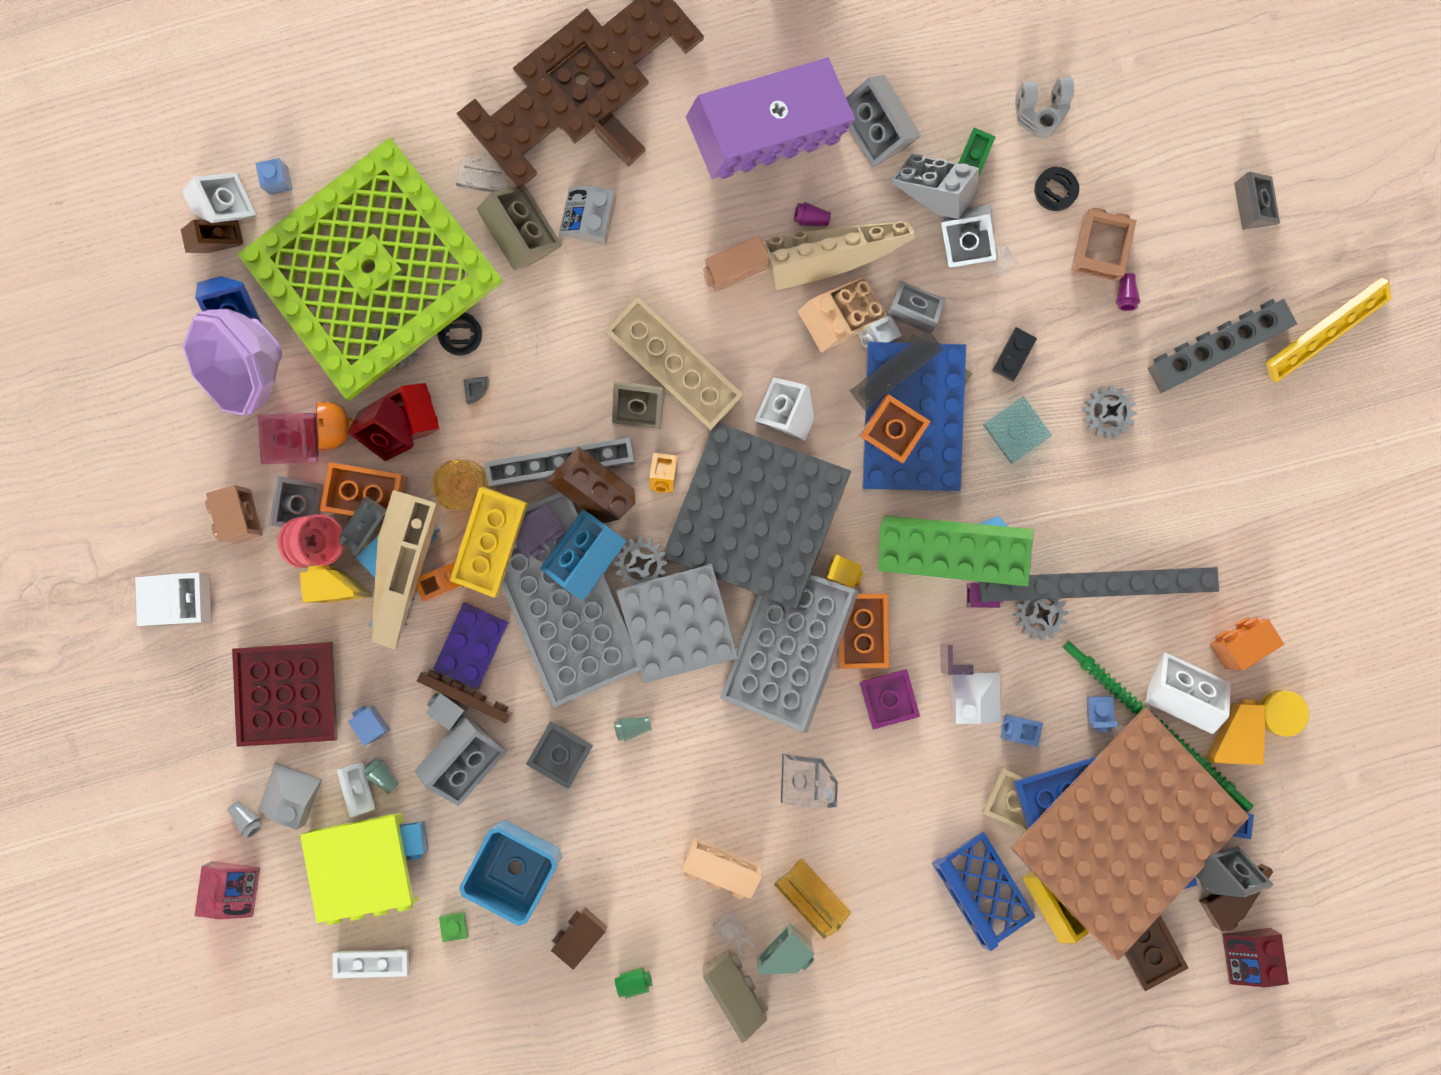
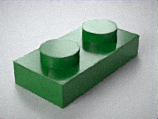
M973 128L958 164L978 167L980 175L996 136Z

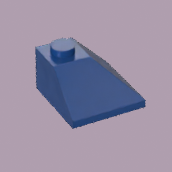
M222 276L197 282L195 299L202 311L228 309L244 314L249 319H257L262 324L243 282Z

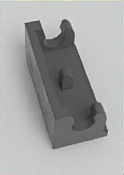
M366 496L340 534L339 544L341 546L344 544L348 545L351 548L350 553L357 556L387 509Z

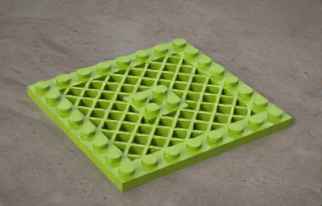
M390 137L237 254L347 401L361 393L504 282ZM379 182L389 183L387 192L378 191ZM396 184L403 193H394ZM360 197H370L368 207L359 206ZM377 198L386 199L385 208L375 207ZM393 199L403 200L401 209H392ZM409 201L417 211L408 210ZM341 211L351 212L349 221H340ZM358 213H367L365 223L356 222ZM374 214L383 215L382 224H373ZM333 215V220H327ZM390 215L400 216L398 226L389 225ZM407 217L416 218L415 227L405 226ZM423 218L431 229L422 228ZM322 226H331L330 236L321 235ZM339 227L348 228L346 238L337 237ZM355 229H364L363 239L353 238ZM371 230L381 231L380 238L378 239L375 234L371 235ZM388 232H397L396 242L386 241ZM404 233L414 234L412 243H403ZM421 234L430 235L429 245L419 244ZM437 236L445 246H436ZM303 240L312 241L311 251L302 250ZM319 242H328L327 252H318ZM336 243L345 244L343 254L334 253ZM352 245H358L353 250H351ZM386 248H395L393 257ZM401 249L411 250L410 260L400 259ZM418 251H428L426 261H416ZM434 252L444 253L443 263L433 262ZM451 254L459 264H450ZM284 255L293 256L291 266L283 265ZM300 256L309 257L308 267L299 266ZM317 258L326 259L324 269L315 268ZM333 259L338 260L335 264L340 270L331 269ZM368 263H375V269L372 272H364V268ZM400 266H408L407 276H400L404 273ZM415 267L425 268L424 278L414 277ZM432 268L442 269L440 279L430 278ZM448 270L459 271L457 281L447 280ZM282 271L290 272L289 281ZM297 273H307L305 284L296 283ZM314 274L323 275L321 285L312 284ZM330 276H339L338 287L328 286ZM346 278L354 288L345 287ZM396 282L406 283L404 293L394 292ZM412 283L422 284L421 294L411 293ZM388 285V291H381ZM429 285L439 286L438 296L428 295ZM446 286L452 287L445 293ZM295 289L304 290L302 298ZM311 290L320 291L318 301H309ZM327 292L336 293L335 303L326 302ZM344 293L353 294L351 305L342 304ZM360 296L365 302L369 300L368 306L359 305ZM377 297H386L385 308L375 307ZM393 298L403 299L401 309H392ZM410 300L420 301L418 311L408 310ZM426 301L433 302L426 307ZM309 307H317L316 316ZM324 308L334 309L332 320L323 319ZM341 310L350 311L349 321L339 320ZM357 311L367 312L365 323L356 322ZM374 313L384 314L382 324L372 323ZM390 314L400 315L399 326L389 325ZM407 316H412L413 318L406 323ZM322 325H331L330 334ZM338 326L347 327L346 338L336 337ZM354 328L364 329L363 339H353ZM371 329L381 330L379 341L369 340ZM388 331H393V332H394V333L391 334L389 337H387V332H388ZM336 343L345 344L343 352L340 350ZM352 344L361 345L360 356L350 355ZM368 346H374V348L367 353Z

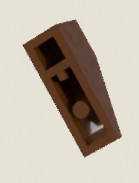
M1262 863L1257 866L1269 879L1273 873L1272 869ZM1260 892L1246 897L1209 894L1199 900L1214 927L1222 932L1230 931L1236 928L1238 922L1245 918Z

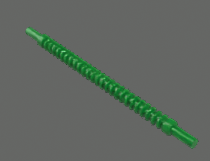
M1069 640L1063 645L1062 648L1080 663V667L1084 671H1089V675H1094V680H1100L1099 684H1104V689H1110V694H1115V699L1120 698V703H1125L1126 708H1131V713L1136 712L1137 715L1143 708H1148L1147 706H1142V701L1137 702V697L1131 696L1132 692H1126V687H1121L1120 682L1116 683V678H1110L1111 674H1106L1105 668L1100 669V664H1095L1094 658L1086 656ZM1168 729L1246 812L1253 808L1254 805L1236 790V785L1233 782L1226 781V776L1221 777L1222 773L1216 772V767H1210V762L1206 763L1204 757L1200 758V753H1195L1194 748H1189V743L1184 744V739H1179V734L1174 735V730Z

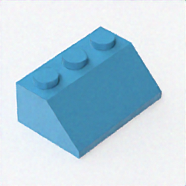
M583 509L540 569L564 589L584 600L602 574L607 570L615 556L621 551L627 540Z

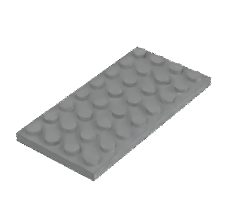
M560 492L527 506L502 583V588L553 708L644 669L642 663L638 664L628 629L604 573L586 598L581 600L540 569L578 517L574 503Z

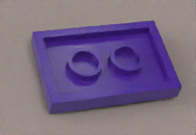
M463 602L433 670L475 689H479L509 622Z

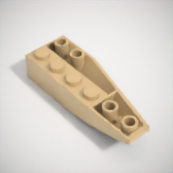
M909 221L805 231L799 230L788 235L773 236L770 239L763 240V244L769 255L768 267L775 289L780 290L848 272L894 251L916 238Z
M395 490L392 492L378 536L371 638L373 643L397 649L442 507L441 504Z

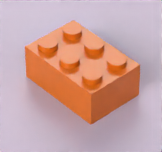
M329 462L320 511L352 517L366 496L387 509L393 490L405 493L408 477L397 473Z
M888 594L857 595L837 650V668H889Z

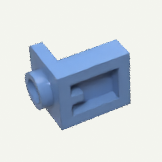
M1113 696L1086 697L1089 727L1096 728V732H1111V727H1118V722L1114 719Z
M1006 714L1002 723L1000 737L1005 740L1038 747L1043 723Z

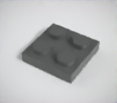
M550 721L526 765L569 789L591 751L593 744Z

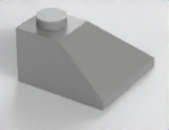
M991 204L967 208L960 219L948 217L941 221L949 268L997 260Z
M275 763L258 810L273 822L298 830L306 825L322 779Z

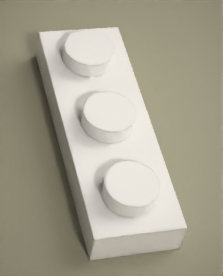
M409 949L334 951L332 953L333 978L406 977L409 975Z

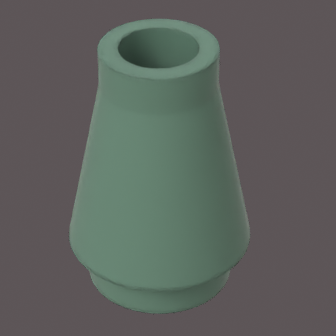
M648 716L619 718V721L614 722L618 741L624 740L626 742L647 731H651Z
M377 757L362 770L366 779L383 789L387 794L399 784L394 779L383 760L380 761Z

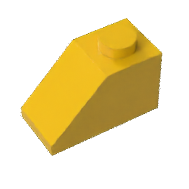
M834 555L831 558L824 579L853 589L855 585L859 586L864 572L860 571L862 565L842 556Z

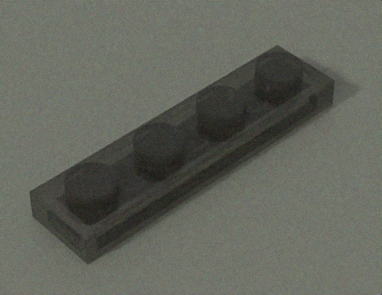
M927 330L850 389L849 392L862 409L866 410L944 349L930 330Z

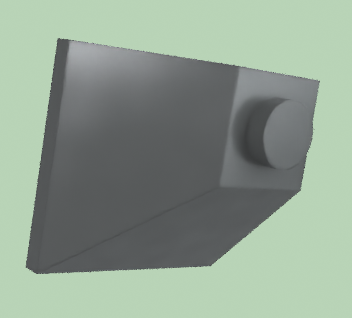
M1239 846L1210 855L1204 862V868L1196 875L1205 889L1211 894L1246 897L1269 889L1274 885Z

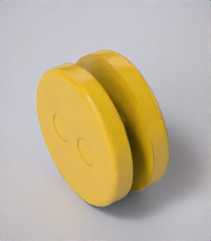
M1284 690L1271 691L1259 703L1260 705H1266L1265 730L1272 734L1284 737L1297 735L1304 730L1309 721L1308 705L1297 693Z

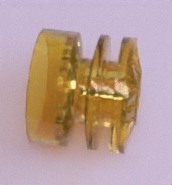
M464 459L448 460L440 465L434 473L432 480L433 494L437 501L445 508L454 511L473 509L479 487L491 489L488 487L485 468L477 462ZM463 481L469 482L466 490L459 487Z

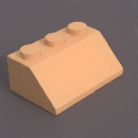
M695 839L691 843L682 866V871L686 872V877L695 881L701 878L708 881V886L717 890H721L722 887L731 891L730 894L742 900L745 897L752 898L763 876L761 866Z

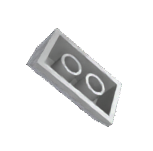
M885 75L869 77L846 97L855 117V121L849 128L872 167H876L902 152L921 137Z
M463 716L418 766L415 773L426 788L459 806L503 757L507 750L480 725Z

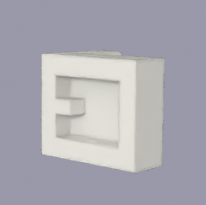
M891 315L868 325L858 336L861 339L862 345L867 350V342H893L899 339L902 334Z

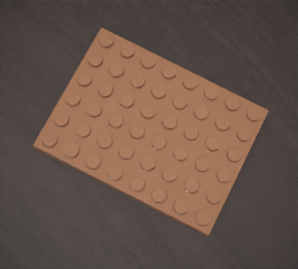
M1143 708L1010 848L1115 960L1119 961L1204 868V862L1207 858L1217 853L1246 822L1249 816L1148 708Z

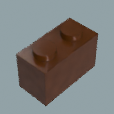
M586 907L581 913L577 910L568 920V923L571 925L564 932L561 929L552 939L554 945L551 951L572 970L588 954L608 927Z

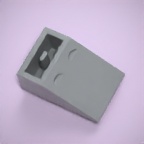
M911 154L892 178L891 183L935 214L960 219L979 192V168L969 166L968 164L949 162L944 159L924 157L920 154Z

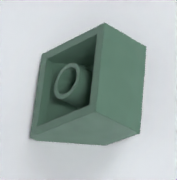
M789 923L757 958L758 972L761 975L798 973L801 969L806 970L814 961L813 956L815 954L812 943Z

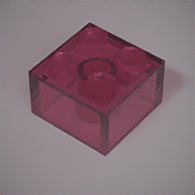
M316 413L258 415L260 464L319 462Z

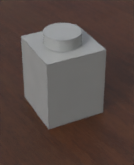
M435 693L427 703L429 709L426 714L448 730H451L463 717L468 708L453 698L442 693L439 695Z

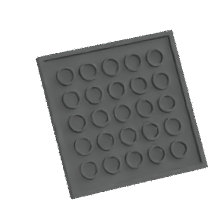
M717 423L711 431L664 552L666 555L663 558L691 569L712 564L717 579L798 610L850 477L851 470Z

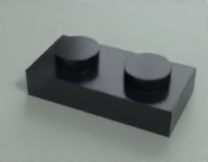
M1015 327L992 371L1012 382L1015 381L1037 338Z

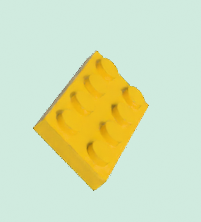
M479 487L452 571L451 582L494 598L498 597L528 503L485 487Z

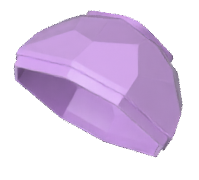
M228 309L199 312L192 319L183 344L192 377L222 411L238 415H251L266 402L276 380L279 362L282 358V349L279 343L257 319H249L244 314Z

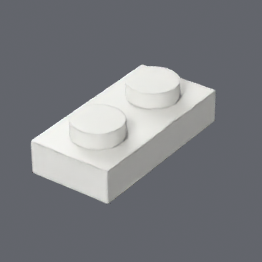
M363 762L337 770L349 817H355L375 810L369 783L362 771L364 769Z

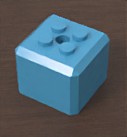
M507 820L497 822L487 833L459 887L461 895L517 926L526 924L534 913L563 857L561 850ZM517 860L522 864L523 868L520 873L511 872L509 868L511 861Z

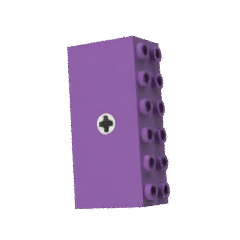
M829 57L699 94L686 115L687 122L711 179L718 177L726 179L737 171L749 172L756 168L757 165L764 164V166H768L782 157L790 159L805 150L807 153L813 152L824 144H827V146L835 145L841 140L840 137L849 131L850 125L855 121V117Z

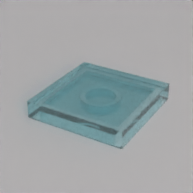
M1024 396L983 424L1011 464L1052 436Z

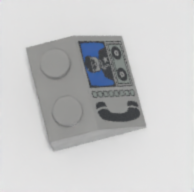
M594 186L570 187L559 235L606 245L616 203L615 192Z

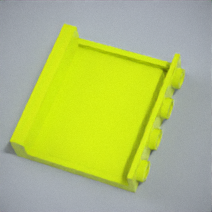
M403 812L309 830L300 834L317 923L326 922L327 925L340 923L342 918L347 917L350 918V921L364 918L365 914L373 913V916L387 914L389 909L397 908V912L412 909V905L419 900V896L413 897L399 824L404 822Z

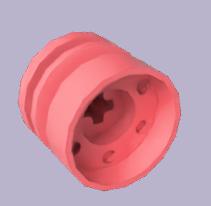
M325 514L294 518L287 521L280 529L277 538L278 550L281 557L289 565L296 568H307L317 565L327 566L335 562L342 554L344 545L341 546L339 544L342 528L334 518Z

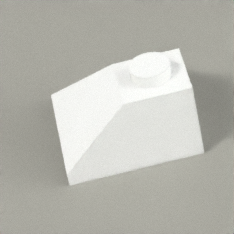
M237 173L193 177L182 191L192 214L211 223L254 218L256 216Z
M773 377L754 421L787 436L805 441L815 419L809 386Z
M999 672L951 673V722L955 724L1001 722Z

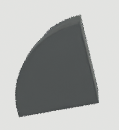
M488 376L464 380L466 403L468 405L479 401L485 395L489 385Z

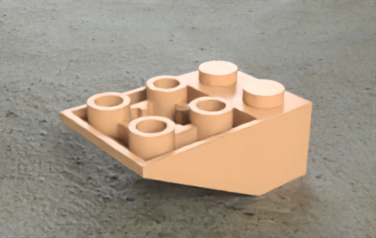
M865 276L810 299L798 310L821 353L856 336L868 325L887 317Z

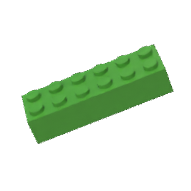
M885 515L880 524L878 571L1028 586L1031 572L1034 529Z

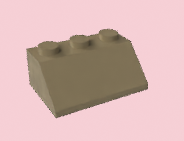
M525 185L520 189L513 187L492 192L476 209L513 270L531 266L562 246Z
M728 949L703 965V978L740 1041L743 1043L767 1021L766 1011L769 1009L763 998H757L753 990L756 987L750 976L747 975L745 977L740 970L743 965L736 954L732 955Z

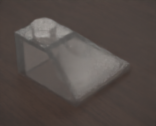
M782 754L781 803L814 809L837 807L838 782L822 758Z

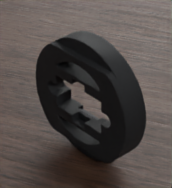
M1054 166L1046 169L1038 177L1034 192L1037 201L1042 207L1050 211H1062L1074 203L1078 197L1080 187L1072 172L1065 168ZM1059 176L1064 177L1069 183H1067L1066 181H1064V180H1063L1062 178H1060ZM1050 179H1053L1055 182L1057 181L1068 190L1067 194L1069 197L1065 196L1062 198L1058 194L1056 195L1051 192L1052 190L1046 187L1047 182L1045 180L1050 181ZM1045 193H1046L1047 195H1049L1051 198H1053L1054 200H1056L1057 202L1050 200V199L1045 195Z
M466 312L437 333L441 346L447 352L458 356L467 355L475 351L482 340L480 324L472 315ZM458 320H463V321H466V322H468V323H470V324H452V323L455 322V321H458ZM463 328L470 329L471 332H474V335L470 336V339L455 340L446 336V333L450 332V329ZM450 344H468V345L465 346V347H462V348H457V347H454V346H452V345H450Z

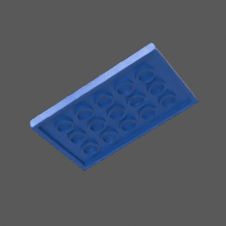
M867 342L865 426L887 394L931 422L904 463H899L864 440L863 489L961 490L966 344Z

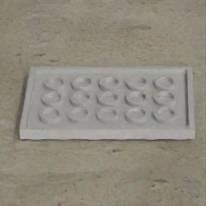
M811 575L798 610L758 595L737 651L738 659H734L720 699L808 733L859 591Z

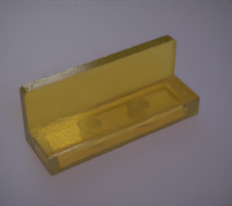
M803 859L798 860L788 873L778 878L774 883L776 888L823 939L836 933L851 914L850 910Z

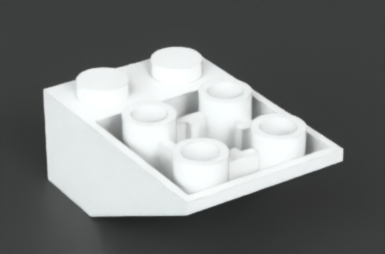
M210 573L135 577L137 626L211 622Z

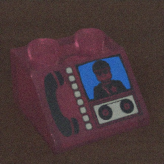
M215 861L201 866L194 916L212 919L253 917L260 867Z

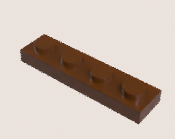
M436 671L421 672L417 679V682L505 724L510 721L513 714L508 711L509 706L498 701L493 704L486 700V695L474 690L473 693L464 690L465 686L457 681L451 680L449 683L443 680V675Z

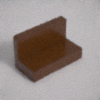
M613 114L603 123L599 124L596 121L593 124L595 133L628 167L646 151L645 147Z

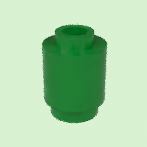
M643 967L621 973L620 977L615 978V987L619 998L625 996L627 999L648 993L649 987L653 986L650 972H645Z

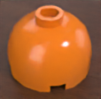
M316 402L319 450H333L343 446L348 439L347 432L353 422V418L347 417L346 410L333 402Z

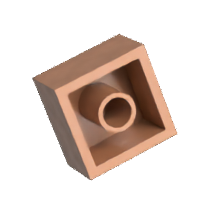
M233 485L206 493L207 500L205 505L208 513L212 515L214 522L212 524V532L215 538H218V541L238 543L263 536L251 489Z

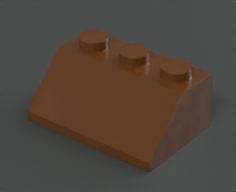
M580 447L546 480L549 485L602 523L620 520L636 504L635 489Z

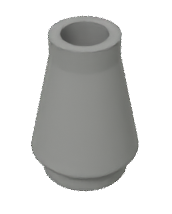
M236 801L227 809L240 835L250 838L263 827V824L260 822L261 818L243 806L240 801Z

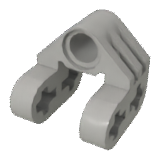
M1072 77L1058 78L1051 91L1052 108L1039 109L1037 112H1034L1038 98L1037 84L1035 81L1022 82L1015 97L1018 124L1038 138H1048L1064 120L1071 108L1070 103L1074 97ZM1040 121L1048 122L1050 127L1043 126Z

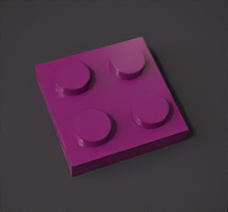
M907 669L859 682L873 730L920 717Z

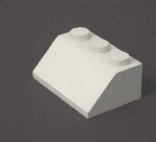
M1164 652L1148 685L1146 703L1214 734L1229 717L1231 683Z

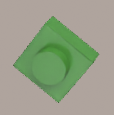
M465 912L441 915L439 917L442 942L468 938Z

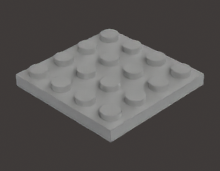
M712 564L617 589V595L638 664L642 663L644 668L640 670L644 683L738 659Z

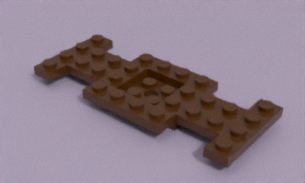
M634 0L603 26L586 8L513 67L514 73L526 86L513 99L491 116L476 99H473L456 114L517 188L520 189L537 175V171L523 156L558 127L562 128L573 143L576 144L594 129L593 124L596 121L599 124L602 123L649 84L647 78L636 67L640 60L669 37L687 54L704 40V35L674 0ZM578 75H586L588 77V81L584 85L577 84L575 79Z

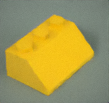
M323 565L307 567V572H299L303 603H329L372 597L368 589L345 571H337L336 567Z
M1032 871L1022 877L1059 943H1077L1089 933Z

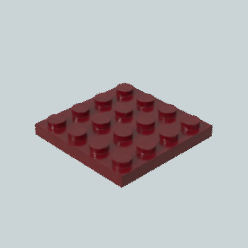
M333 642L232 648L237 747L337 740Z

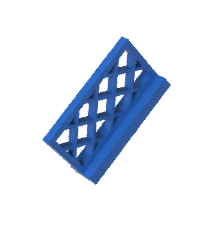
M984 832L979 833L945 857L938 858L932 862V865L984 949L994 950L999 946V942L1035 918L1034 913ZM979 841H982L986 847L984 858L972 855L974 845ZM958 855L967 857L964 871L956 870L951 862ZM972 858L983 860L980 875L969 873ZM988 862L997 865V879L985 876ZM968 875L980 878L977 893L968 890L966 886ZM985 879L996 882L993 896L982 894ZM1001 883L1007 884L1011 888L1010 900L998 898ZM981 897L993 899L990 914L982 912L979 908ZM997 901L1009 903L1006 918L995 915ZM1014 904L1022 906L1026 913V916L1020 920L1011 919ZM994 918L1005 920L1004 931L997 936L992 929Z

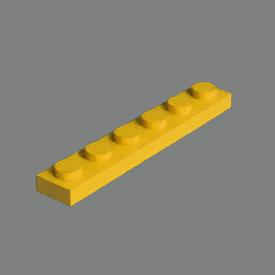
M1380 278L1266 362L1269 378L1275 383L1279 382L1390 301L1392 298L1389 281Z

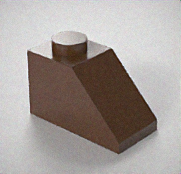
M192 220L181 229L185 253H212L243 245L239 221L211 223L207 220Z

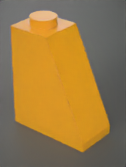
M1241 699V703H1232L1229 708V717L1221 725L1206 755V760L1213 763L1264 765L1266 705L1257 704L1256 699Z

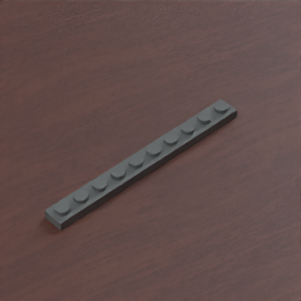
M1218 567L1030 575L1028 586L978 581L979 602L1219 592Z

